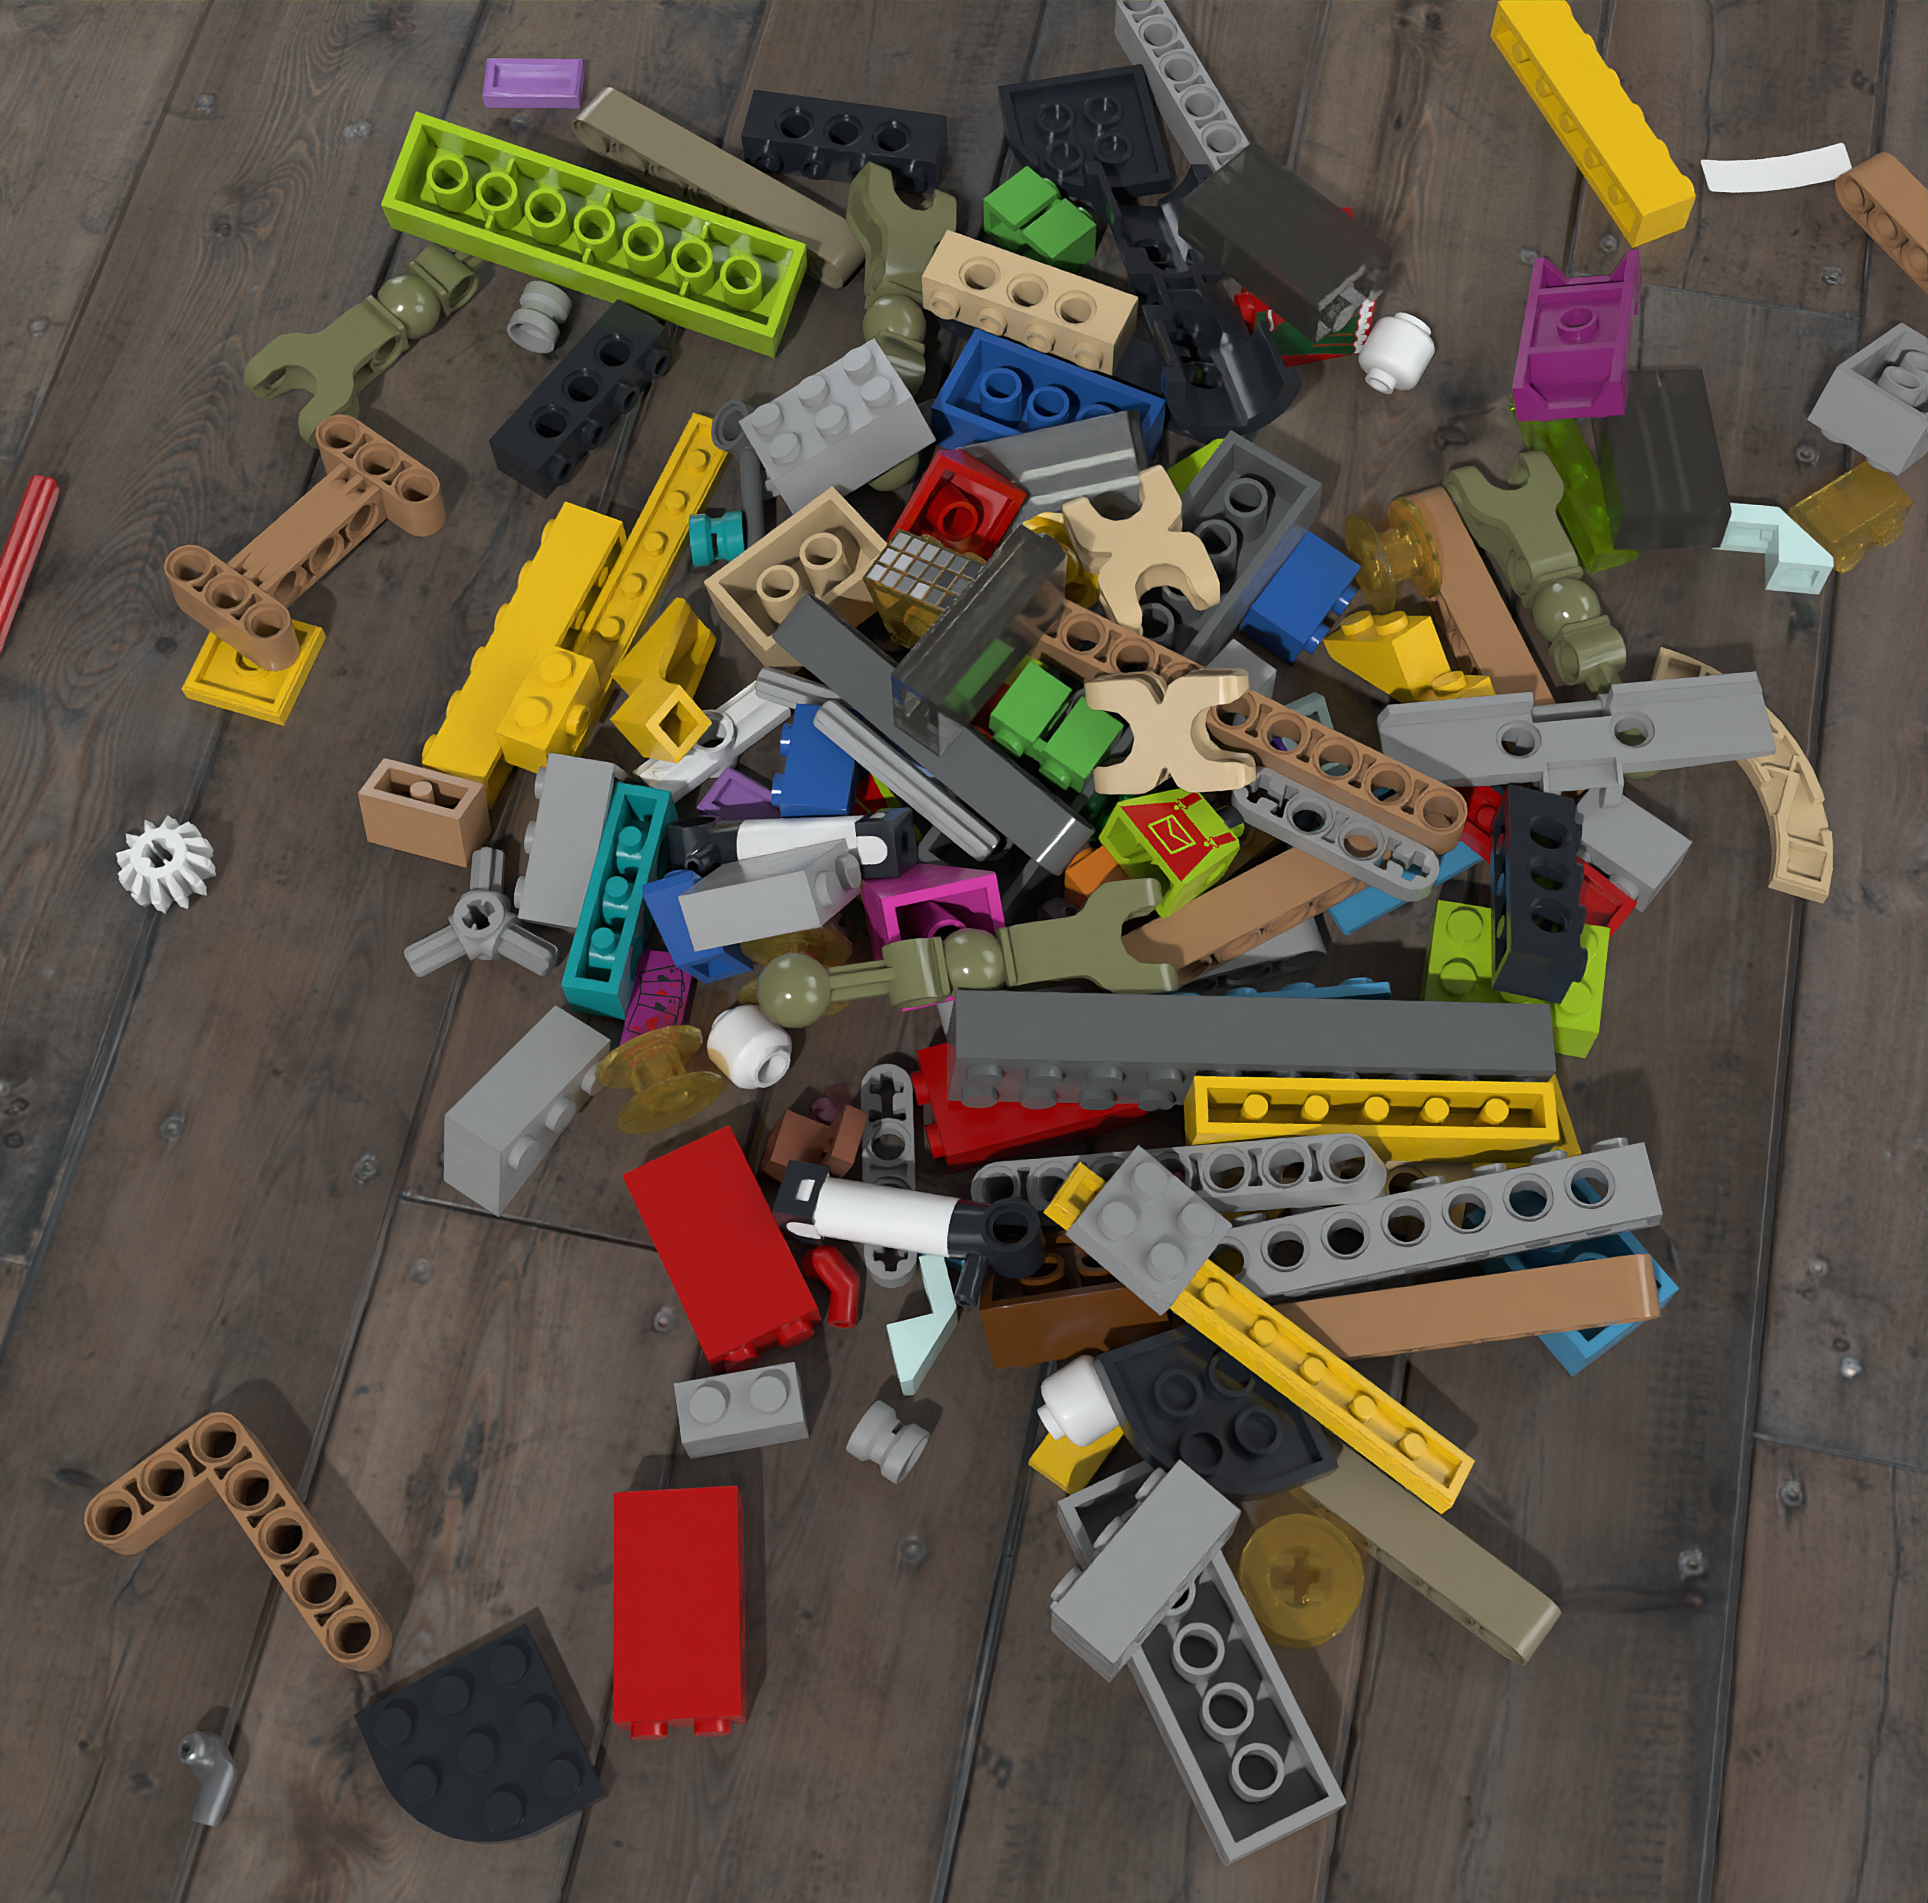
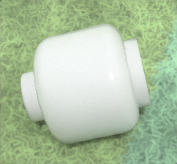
M1401 312L1396 313L1394 317L1389 316L1379 319L1358 356L1361 368L1367 373L1365 381L1372 388L1385 394H1392L1394 389L1403 391L1413 389L1435 353L1433 340L1429 337L1431 334L1430 328L1418 318Z
M746 1004L726 1010L715 1019L707 1041V1051L709 1058L739 1088H765L778 1082L788 1070L791 1061L792 1042L790 1035L779 1024L771 1021L761 1010L760 1006Z
M1090 1355L1078 1357L1042 1382L1041 1393L1046 1404L1037 1409L1042 1422L1055 1440H1059L1066 1435L1071 1442L1079 1447L1089 1446L1119 1426L1092 1364L1095 1358Z

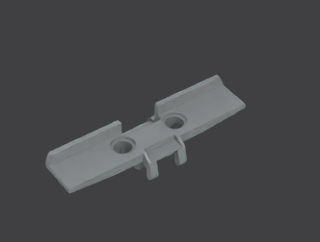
M1756 671L1612 684L1608 694H1598L1596 700L1533 706L1532 692L1393 704L1387 705L1377 717L1382 754L1449 787L1491 786L1532 782L1533 787L1539 786V791L1559 796L1563 791L1601 788L1599 795V806L1601 809L1619 807L1624 786L1623 773L1683 768L1775 755L1776 752L1762 695V687ZM1636 728L1643 734L1645 741L1640 745L1627 746L1621 743L1616 736L1619 732ZM1511 741L1513 754L1516 756L1507 753L1503 749L1501 742Z

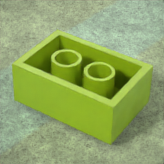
M1438 900L1428 927L1418 1001L1550 1004L1555 1053L1586 1058L1599 1034L1610 928L1584 924L1580 935V945L1588 951L1586 970L1582 980L1579 983L1572 982L1562 1003L1558 1004L1493 990L1491 908Z

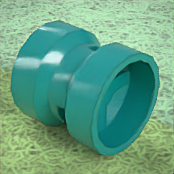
M742 510L727 511L719 518H710L705 513L689 515L690 545L694 567L711 566L715 560L731 562L745 551ZM714 533L717 534V545H715Z

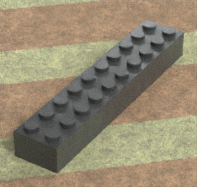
M1231 430L1180 497L1182 502V532H1190L1202 541L1220 582V604L1202 611L1195 610L1181 590L1167 585L1153 587L1143 594L1138 602L1142 610V636L1206 667L1319 516L1322 483ZM1099 604L1094 613L1106 618ZM1082 640L1075 643L1072 648L1084 652L1093 649L1097 644L1093 641ZM1130 664L1123 667L1120 672H1143L1146 668L1138 664ZM1051 668L1048 673L1071 688L1072 693L1066 700L1069 703L1068 708L1044 739L1046 743H1048L1082 696L1085 698V683L1054 668ZM1103 710L1124 725L1119 743L1105 762L1112 758L1129 756L1134 742V735L1129 722L1119 713ZM1023 754L1020 758L1009 755L1090 824L1113 795L1097 793L1094 789L1093 778L1081 794L1070 787L1067 790H1061L1049 783L1039 773L1040 762L1032 757L1028 759ZM956 795L954 798L999 835L1000 842L997 848L983 862L976 861L933 825L917 846L918 863L995 872L1005 927L1017 925L1051 879L1053 873L1033 860Z
M956 990L947 1032V1100L961 1101L964 1106L971 1108L991 1107L997 1101L1020 1102L1023 1107L1029 1109H1046L1053 1107L1056 1103H1079L1081 1108L1087 1110H1105L1112 1108L1115 1104L1138 1103V1107L1145 1111H1165L1171 1109L1174 1105H1184L1185 1097L1194 1076L1547 1083L1557 1071L1550 1004Z

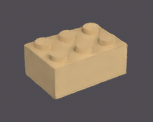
M831 486L706 579L704 584L719 616L765 667L769 666L794 674L804 666L776 643L772 638V634L804 591L822 600L851 625L857 627L902 593L896 590L895 587L904 574L903 571L892 567L898 557L894 559L890 566L878 561L885 550L891 547ZM876 563L888 568L878 582L866 577ZM890 569L902 574L892 588L880 583Z

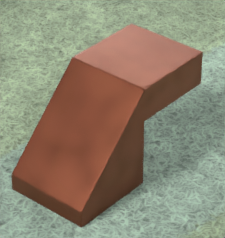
M846 1105L831 1125L827 1126L785 1110L769 1132L755 1176L756 1181L764 1185H781L789 1160L828 1166L833 1177L842 1178L854 1164L868 1113Z

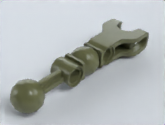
M869 161L851 183L846 212V222L853 236L862 245L866 257L864 279L866 300L864 308L867 311L862 321L863 333L866 342L873 338L876 340L912 397H914L922 384L925 374V359L923 358L925 345L922 342L927 332L925 316L922 312V275L946 231L955 232L957 204L954 196L934 189L933 195L914 210L901 202L894 192L891 171ZM918 452L866 484L875 490L887 492L906 486L912 480L918 467Z
M437 243L431 244L419 254L415 261L408 264L409 275L400 274L384 283L378 291L377 300L370 295L365 299V302L349 309L319 333L310 335L289 333L279 335L248 362L244 372L245 386L257 397L268 401L290 390H307L314 394L308 404L300 411L298 426L301 438L311 447L319 449L315 433L321 421L337 414L349 415L358 419L360 411L358 398L361 390L391 366L402 352L409 349L407 339H418L430 333L438 322L439 314L447 318L452 311L461 308L473 297L479 286V277L475 272L489 261L458 250L451 252L446 246Z
M1533 450L1518 455L1508 476L1510 490H1502L1490 485L1479 470L1473 466H1465L1447 471L1442 487L1452 500L1474 545L1485 548L1493 554L1516 595L1521 597L1524 608L1532 607L1531 617L1533 625L1544 639L1552 643L1548 653L1550 657H1553L1554 667L1562 682L1567 685L1585 682L1595 700L1598 694H1608L1612 684H1623L1618 673L1624 669L1626 664L1624 641L1617 629L1610 625L1611 621L1608 615L1600 616L1601 608L1596 593L1587 584L1580 581L1584 571L1578 565L1574 548L1556 515V507L1563 496L1564 483L1545 452ZM1636 728L1619 732L1616 736L1621 743L1627 746L1640 745L1645 741L1643 734ZM1662 770L1623 773V777L1630 780L1649 779Z
M1142 878L1102 884L1082 904L1074 916L998 928L993 935L981 929L964 928L950 933L943 941L940 936L898 941L881 948L883 960L824 968L818 960L806 954L786 953L773 958L763 967L757 979L756 997L761 1010L771 1021L788 1028H802L819 1020L826 1013L830 1003L889 995L892 1008L905 1009L943 1003L949 996L954 998L956 990L1024 992L1077 985L1086 989L1089 993L1171 995L1180 989L1177 972L1173 966L1168 963H1140L1127 954L1121 941L1123 922L1148 915L1163 901L1161 883L1154 878Z

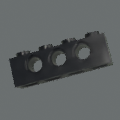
M761 90L753 91L741 135L745 163L763 173H780L807 177L812 180L824 179L852 183L863 166L870 161L891 171L894 189L903 190L907 193L932 195L934 189L939 188L948 150L947 116Z
M617 299L491 437L489 443L498 470L544 499H547L558 486L567 483L572 477L576 465L590 450H594L602 444L608 429L622 414L629 413L636 405L641 392L653 379L660 378L667 370L672 355L666 327Z
M1508 784L1490 823L1491 969L1493 990L1561 1004L1572 982L1579 983L1584 976L1588 961V951L1586 948L1581 947L1580 935L1585 924L1586 908L1584 905H1579L1578 896L1584 878V865L1577 863V852L1580 847L1583 830L1582 825L1575 822V799Z

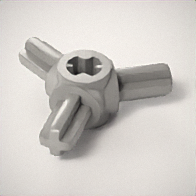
M482 847L481 850L474 851L472 855L470 892L464 893L454 909V913L447 916L450 925L406 947L404 950L405 958L417 977H423L467 954L470 961L476 958L499 961L507 957L540 976H544L554 969L560 954L559 949L546 940L521 928V919L510 912L511 900L503 894L506 858L503 851L493 849L492 847ZM489 922L490 925L487 928L478 929L481 924Z

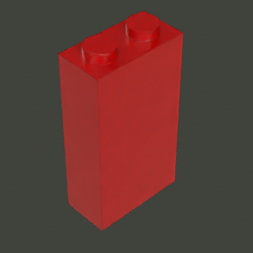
M947 1043L917 1050L919 1070L910 1073L918 1106L928 1104L933 1123L924 1125L932 1158H944L948 1175L1148 1122L1149 1111L1140 1109L1138 1103L1115 1104L1112 1108L1105 1110H1087L1081 1108L1079 1103H1056L1053 1107L1046 1109H1029L1023 1107L1020 1102L997 1101L991 1107L971 1108L964 1106L961 1101L947 1100Z
M730 1125L622 1174L714 1375L724 1371L727 1374L745 1371L758 1363L760 1360L759 1354L778 1345H781L783 1349L791 1348L813 1336V1328L822 1324L818 1307Z
M737 1486L613 1492V1723L621 1730H630V1739L668 1738V1728L693 1726L694 1736H725L732 1734V1724L747 1723L743 1497Z

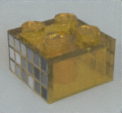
M899 528L862 577L893 642L978 679L1012 633L1010 618L1005 608V600L998 591L990 565L974 553L966 552L963 555L946 548L939 540L930 535L922 534L917 536Z

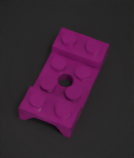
M1639 249L1628 250L1612 273L1604 276L1568 278L1545 257L1535 258L1512 387L1517 422L1537 420L1545 422L1555 419L1603 418L1625 415L1629 386L1627 366L1633 318L1634 315H1638L1642 289ZM1583 325L1581 327L1572 328V326Z

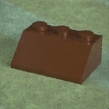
M1067 1230L1044 1233L1047 1243V1258L1043 1266L1033 1275L1022 1279H1010L1000 1275L992 1268V1265H988L981 1289L979 1306L995 1369L1008 1367L1028 1368L1041 1362L1078 1358L1082 1355L1094 1357L1100 1353H1105L1172 1330L1173 1311L1168 1309L1160 1316L1065 1235ZM1024 1237L1003 1240L1002 1242L1015 1243L1020 1241Z

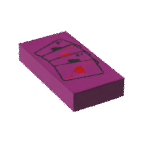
M643 949L642 955L639 954L635 972L636 978L627 1009L618 1053L621 1060L677 1067L695 977L676 967L669 952Z

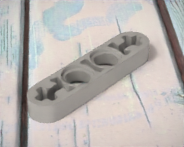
M1256 766L1257 779L1240 789L1232 790V806L1239 811L1244 822L1399 900L1417 902L1427 898L1434 889L1440 867L1438 858L1428 847L1270 768ZM1259 787L1268 791L1267 798H1260L1257 803H1252L1248 800V794L1255 793ZM1286 798L1289 801L1286 803L1283 817L1279 818L1276 816L1277 807L1281 808L1283 799ZM1301 810H1313L1322 816L1325 825L1315 832H1305L1295 826L1292 817ZM1353 835H1362L1372 840L1376 851L1367 858H1357L1346 851L1344 841ZM1386 849L1393 852L1391 860L1388 859L1386 869L1383 870L1379 866L1382 864ZM1411 864L1421 867L1420 876L1416 875L1412 881L1405 880L1402 877L1403 870H1407Z
M878 1065L867 1072L862 1079L861 1110L868 1113L862 1133V1180L864 1183L916 1191L914 1096L911 1079L906 1071L897 1065ZM884 1082H893L894 1090L903 1092L896 1093L893 1096L894 1119H883L881 1097L878 1094H872L880 1092ZM904 1117L906 1118L905 1121L899 1120V1119L904 1118ZM895 1134L904 1141L905 1150L901 1156L890 1161L881 1160L872 1152V1146L881 1135ZM864 1243V1258L869 1276L875 1283L887 1288L901 1287L911 1281L917 1272L918 1253L897 1249L899 1256L908 1258L907 1260L898 1261L897 1270L890 1272L886 1271L884 1262L875 1261V1258L885 1256L886 1247Z

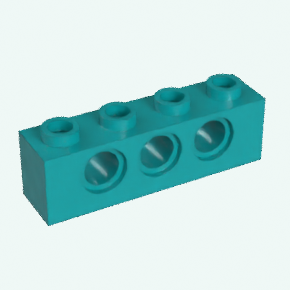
M616 782L561 983L570 1008L574 1012L620 1020L626 1019L636 978L635 972L639 954L642 955L643 949L646 948L653 922V916L643 897L642 885L664 879L670 857L666 825L678 819L671 791Z

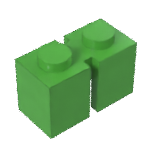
M1028 166L983 199L984 232L1006 251L1020 254L1027 247L1031 246L1032 249L1024 254V257L1072 274L1095 257L1096 224L1091 215L1081 207L1076 208L1066 198L1062 200L1056 185L1047 178L1042 179Z
M1030 661L992 711L988 731L994 734L992 737L994 743L1007 754L1015 758H1020L1023 754L1028 759L1032 757L1040 762L1039 773L1049 783L1061 790H1067L1070 787L1081 794L1093 778V769L1101 767L1119 743L1124 725L1103 710H1092L1087 706L1086 699L1082 696L1048 743H1046L1044 739L1069 706L1066 700L1071 695L1072 689Z

